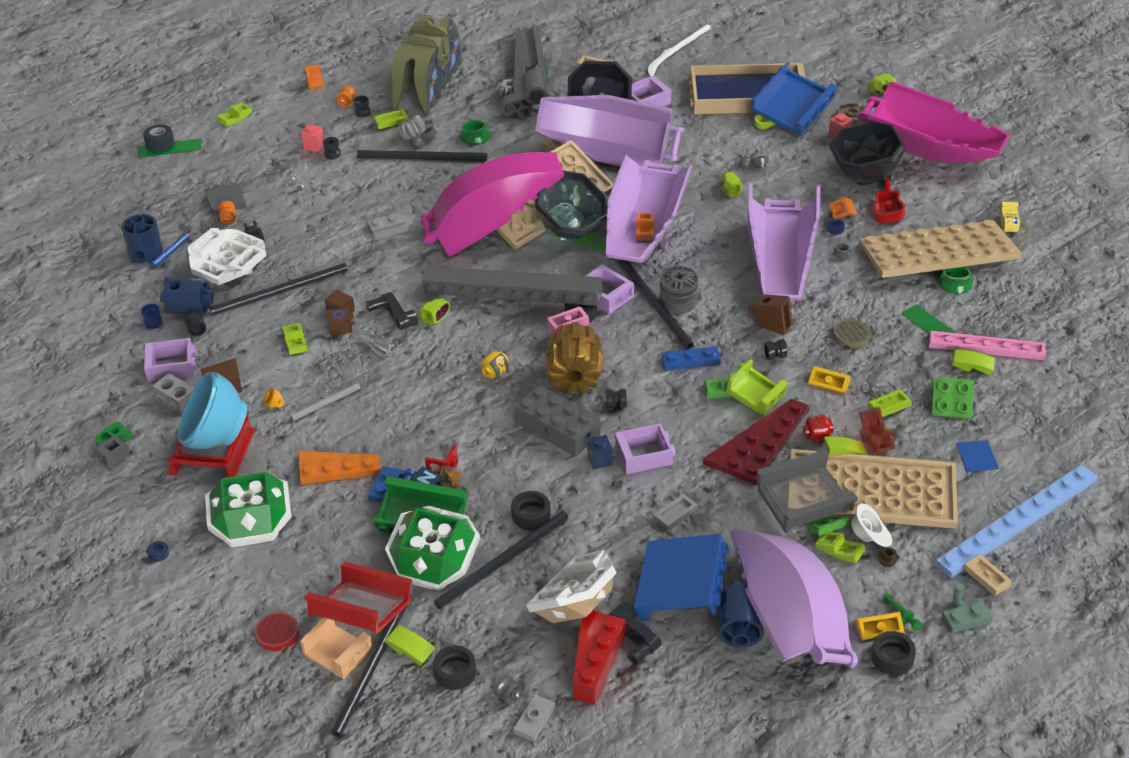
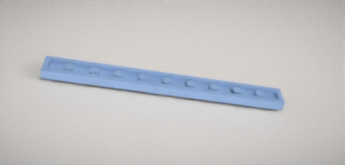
M1081 464L938 558L935 566L950 578L954 577L964 570L965 563L979 554L984 557L1095 483L1097 475Z

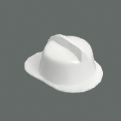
M867 504L858 505L856 515L851 520L854 533L865 542L874 541L883 547L890 546L892 544V537L881 522L876 511Z

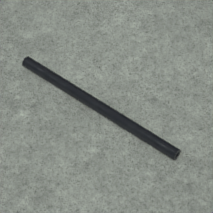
M357 150V158L487 161L488 159L487 153Z
M619 259L618 263L670 329L686 349H691L694 346V342L629 261Z
M345 263L211 306L209 309L213 316L347 272L348 269Z
M564 510L556 514L435 599L434 605L440 610L565 522L569 518L568 514Z
M407 606L384 627L331 730V734L334 737L340 738L387 647L384 641L398 626Z

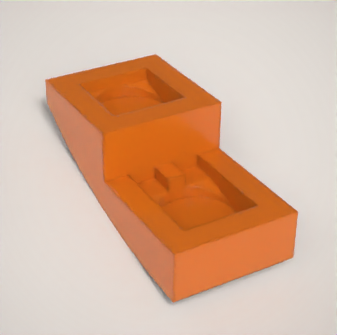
M637 213L636 240L653 241L654 213Z

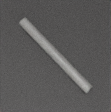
M357 382L291 414L290 418L294 422L360 390L361 387Z

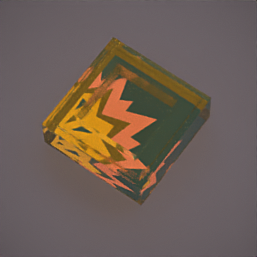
M448 465L442 466L440 475L442 476L443 486L458 489L462 473Z

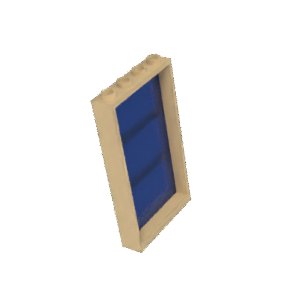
M786 63L691 66V72H688L690 106L694 108V114L754 113L752 112L751 104L753 97L760 93L762 87L766 86L770 78L775 76L779 68ZM790 63L789 70L806 78L803 63Z

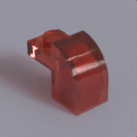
M874 407L859 412L862 429L859 432L867 448L876 454L895 449L892 429L884 427L881 409Z

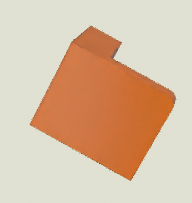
M320 65L304 67L309 90L324 87Z
M843 197L829 204L834 220L842 219L848 215H857L852 199Z

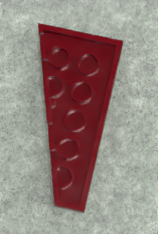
M794 399L788 400L703 458V464L758 485L759 475L757 470L772 465L809 411V405Z

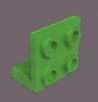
M934 377L931 383V391H933L932 416L971 419L974 380Z

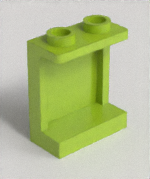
M750 359L746 364L742 363L735 374L732 373L728 377L726 393L764 417L785 396L789 383L784 379L778 384L774 383L752 368L754 361Z

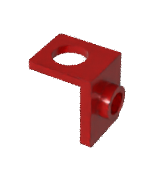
M452 445L445 461L426 457L425 467L444 477L446 466L453 470L458 465L457 445ZM430 464H437L440 470L433 469Z

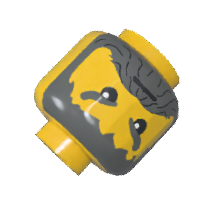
M493 351L482 359L481 371L484 376L497 379L508 370L509 360L504 353Z

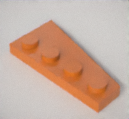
M299 451L301 485L378 475L381 470L379 455Z

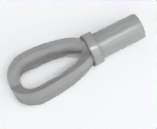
M365 335L359 336V341L370 347L378 356L386 357L391 353L389 342L369 338ZM376 342L386 344L387 348L376 344ZM374 347H376V348H378V349H380V350H383V351H385L386 353L381 354V353L378 352Z

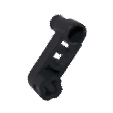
M392 292L366 301V307L369 312L383 307L387 309L399 330H404L418 324L415 311L404 312Z
M622 602L608 614L625 619V636L638 645L627 654L628 659L634 665H638L642 659L648 654H653L662 645L660 638L651 629L635 619L637 615L636 610L629 602Z

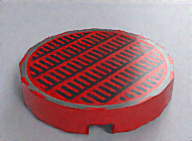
M274 612L267 614L258 621L254 633L256 641L261 648L268 651H280L282 648L290 647L298 639L299 628L297 620L292 615L286 612Z

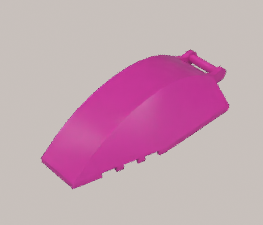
M893 81L889 83L882 99L870 96L863 111H860L857 115L858 120L861 122L876 121L893 125L905 146V152L917 157L940 162L966 163L1000 156L1010 137V134L993 125L990 128L982 124L983 120L980 118L975 120L969 117V112L966 110L963 113L955 109L956 105ZM876 107L873 114L869 113L872 108Z
M528 152L507 155L482 163L458 176L441 193L431 211L420 217L425 231L424 241L427 244H431L439 239L447 255L451 257L508 223L512 219L510 216L515 211L525 209L523 205L531 198L533 200L537 199L538 196L536 194L544 187L548 190L564 176L557 153ZM434 222L435 227L433 231H431L430 223Z

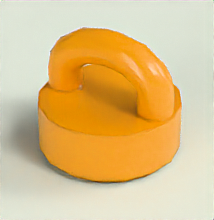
M274 388L269 389L264 396L265 406L269 408H281L284 401L280 391Z

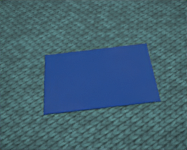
M988 440L957 443L967 472L999 469Z

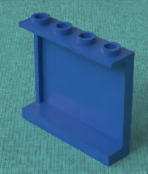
M787 62L779 68L775 76L770 78L769 83L762 87L760 93L753 97L751 101L752 112L802 136L835 98L837 86L831 83L828 88H825L789 70L790 62Z
M721 534L648 541L634 608L641 621H648L651 611L709 606L712 614L716 615L717 606L721 602L720 588H723L722 576L723 572L726 571L725 559L726 555L729 554L728 543L724 542Z

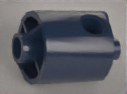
M136 214L124 220L121 230L130 261L132 263L148 262L151 264L163 252L156 219L148 214Z
M166 277L164 280V291L160 293V301L164 302L165 313L187 314L191 311H198L205 315L214 302V292L210 290L209 282L206 279Z
M734 581L730 583V587L724 589L720 594L719 637L730 646L738 648L750 647L762 640L764 627L746 594L745 589L748 585Z

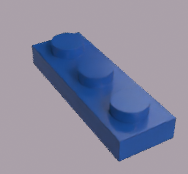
M717 346L663 352L661 356L665 371L721 364V357Z

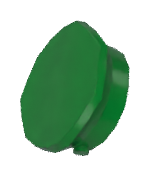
M470 120L462 126L460 140L467 144H485L490 138V131L487 128L486 122Z
M965 266L944 269L938 278V282L949 293L964 294L970 291L973 286V273Z

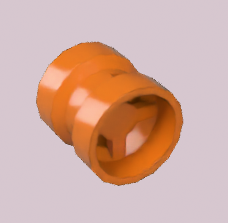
M346 85L342 87L336 98L338 104L342 107H349L356 96V91L351 86Z
M231 201L221 202L218 206L220 221L224 224L234 223L237 218L234 203Z

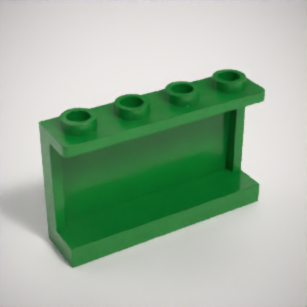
M387 476L384 483L387 490L378 518L374 517L373 523L376 529L382 533L393 532L401 513L427 506L464 515L469 498L466 490Z

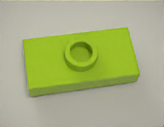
M404 109L373 116L374 123L378 129L393 127L408 119Z
M899 389L869 401L867 407L880 419L911 406L912 401Z

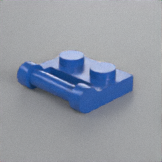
M382 466L369 493V500L383 502L387 490L384 484L387 476L410 480L412 474L416 471L411 468L402 470Z

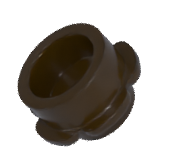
M887 547L879 551L878 559L882 566L892 567L899 560V555L895 549Z

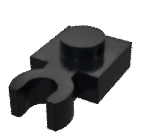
M253 221V226H247V223H244V233L264 241L261 227L258 228L256 221Z

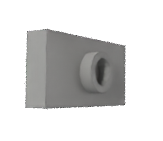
M534 695L513 728V733L535 742L555 709V702Z

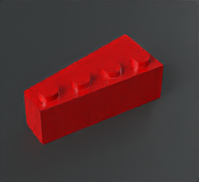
M594 610L587 617L582 618L573 680L574 699L596 705L625 638V619Z

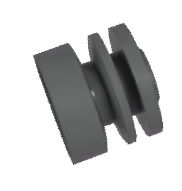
M669 267L660 275V301L670 313H688L697 306L698 275L689 267Z

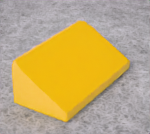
M813 366L807 384L845 394L851 377Z
M900 612L854 620L861 641L875 639L879 634L886 631H897L905 634Z

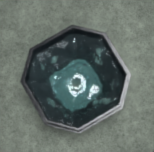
M563 170L564 176L548 190L544 187L536 194L538 198L535 199V211L538 214V219L542 221L544 228L550 230L559 239H580L591 233L607 219V195L584 173Z

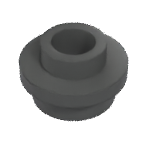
M838 243L833 253L836 257L845 259L851 255V249L846 243Z

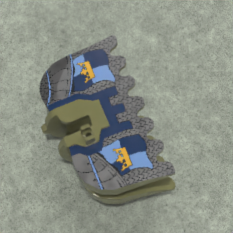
M422 15L412 25L408 36L401 41L402 44L395 51L391 71L393 111L398 109L399 101L404 100V92L408 93L410 84L413 85L414 83L425 116L429 115L430 106H435L436 97L440 98L441 89L446 88L447 81H451L452 72L455 73L457 71V64L461 65L462 63L459 32L453 19L443 18L440 24L437 25L434 24L433 16ZM431 36L441 37V43L431 38Z

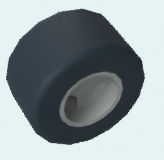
M154 125L147 128L143 133L146 148L151 152L167 151L174 146L173 132L171 127L167 125Z

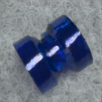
M147 304L142 307L141 314L144 318L145 327L148 329L160 327L163 321L159 306Z

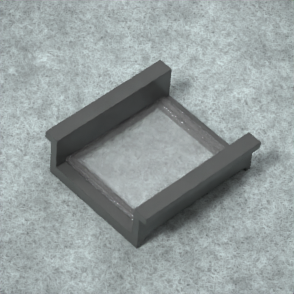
M825 450L757 470L759 475L758 492L785 533L792 527L849 509L850 511L854 510V502L858 497L854 492L844 494L827 469L828 454Z

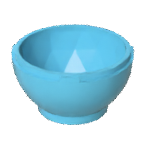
M208 372L198 381L185 405L178 428V440L184 447L199 450L210 449L219 445L229 446L236 439L246 417L247 404L240 399L237 390L230 381L216 372Z

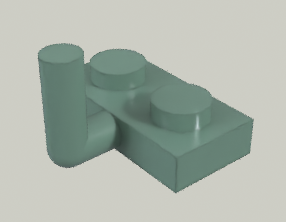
M957 583L954 590L953 603L956 608L943 611L942 618L952 634L991 623L993 620V615L983 600L968 605L964 604L962 601L964 585L962 583Z

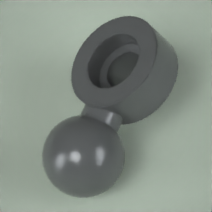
M433 126L428 127L420 134V137H414L411 140V147L413 149H420L423 147L424 141L430 142L434 140L437 133Z
M768 155L752 159L744 156L739 160V166L742 169H749L752 165L757 166V168H763L769 163Z

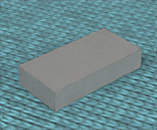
M682 494L656 512L653 520L669 531L696 512L698 504Z

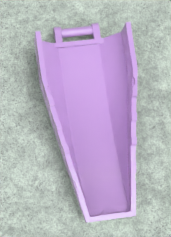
M749 183L747 228L762 296H789L790 300L801 301L819 225L820 186L816 187L815 201L800 208V199L790 201L765 198V206H762L752 199L753 183Z

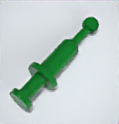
M885 593L884 599L892 604V609L895 612H900L902 622L904 624L910 623L914 631L918 630L922 623L918 619H914V612L911 610L907 611L899 602H894L890 594Z

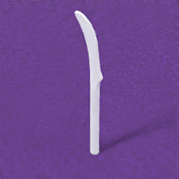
M706 24L675 46L664 50L649 65L648 75L650 77L653 76L657 67L666 58L708 31L710 25Z

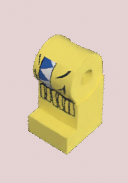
M1002 202L1000 222L1003 232L1018 233L1020 225L1018 202Z

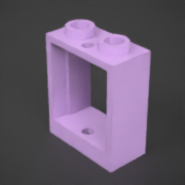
M653 75L632 83V100L665 106L671 103V89ZM650 92L653 94L641 100L637 98Z
M603 264L586 275L601 277V281L616 288L608 295L602 293L599 305L597 306L608 314H611L634 297V283Z
M185 338L145 343L144 370L147 381H159L169 373L177 378L194 377V369L197 368L194 356H197L196 346L192 345L191 339ZM187 356V361L156 365V359Z
M661 423L615 433V448L626 474L673 465L675 448L673 444L669 443V434L667 430L664 431ZM658 442L661 451L633 457L629 448Z

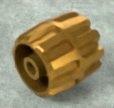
M572 322V324L568 325L562 324L557 327L555 333H551L546 351V368L551 385L556 390L563 389V393L567 395H572L574 392L582 395L587 393L589 387L595 388L598 385L599 377L602 376L603 351L599 335H595L594 329L589 325L584 326L579 324V322Z

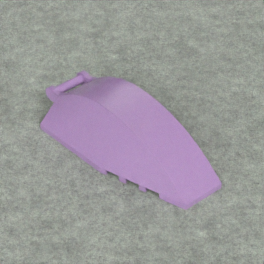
M611 95L541 98L535 130L562 144L572 140L587 157L594 161L621 167L625 155H628V158H631L639 166L643 167L645 160L659 164L663 163L664 158L677 161L678 145L684 127L671 125V108ZM670 129L675 130L670 154H666Z
M625 155L607 204L606 257L639 263L646 261L650 257L677 214L692 165L679 171V164L666 165L645 160L643 167H641L631 158H628V155ZM637 213H654L653 241L636 240Z
M733 529L731 531L735 551L740 553L738 564L740 566L743 565L744 572L741 574L742 579L747 580L748 584L745 589L746 594L780 660L785 662L787 659H792L809 652L816 664L831 662L845 664L848 668L855 667L858 658L850 647L848 620L844 602L836 582L824 564L810 550L794 540L782 536Z

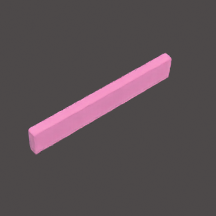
M930 331L929 348L969 350L989 355L1045 360L1046 356L1045 343L939 331Z

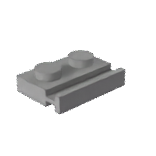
M400 212L367 221L375 240L408 232V227Z

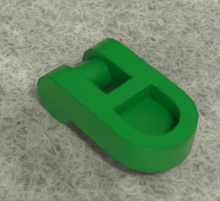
M115 422L96 435V446L114 435L120 440L127 441L132 437V431L124 428L120 422Z

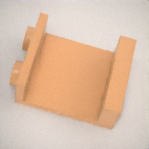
M328 618L320 619L317 625L309 633H306L300 641L304 656L342 679H345L373 650L370 635L363 632L357 638L336 626L334 620Z

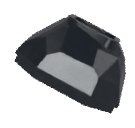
M584 61L568 77L567 97L592 96L604 93L605 95L632 100V77L617 61Z
M869 121L841 129L829 145L839 168L850 180L858 185H867L888 178L896 169L905 150V146L893 125L876 121Z

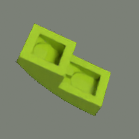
M244 103L230 106V112L217 115V121L225 127L231 126L247 117L252 112V108Z
M300 322L282 326L289 354L294 355L307 352L308 348Z
M955 350L953 352V366L966 372H970L974 368L989 376L994 371L995 358L989 355L969 350Z
M824 437V445L829 455H868L863 444L857 440L846 437Z
M837 532L821 535L815 543V546L821 551L835 558L855 564L866 550L864 543L847 541L842 533Z
M400 625L384 641L399 655L406 654L420 667L436 649L425 639Z

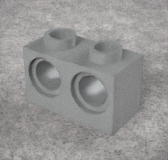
M170 373L152 385L155 400L166 405L171 411H176L182 415L194 387Z

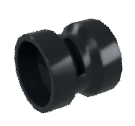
M357 96L353 99L354 106L356 107L355 115L357 117H367L371 114L370 107L368 106L369 98L367 96Z
M325 138L323 140L325 158L330 160L339 158L341 152L338 148V138Z
M198 311L187 313L184 321L189 334L192 336L204 334L206 324L202 314Z
M784 339L777 340L774 343L772 341L764 343L767 360H774L775 357L780 359L787 358L788 350Z
M619 389L618 391L606 390L607 409L614 408L615 406L627 408L626 389Z

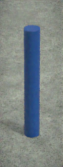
M187 233L183 234L151 262L152 267L156 268L190 238Z

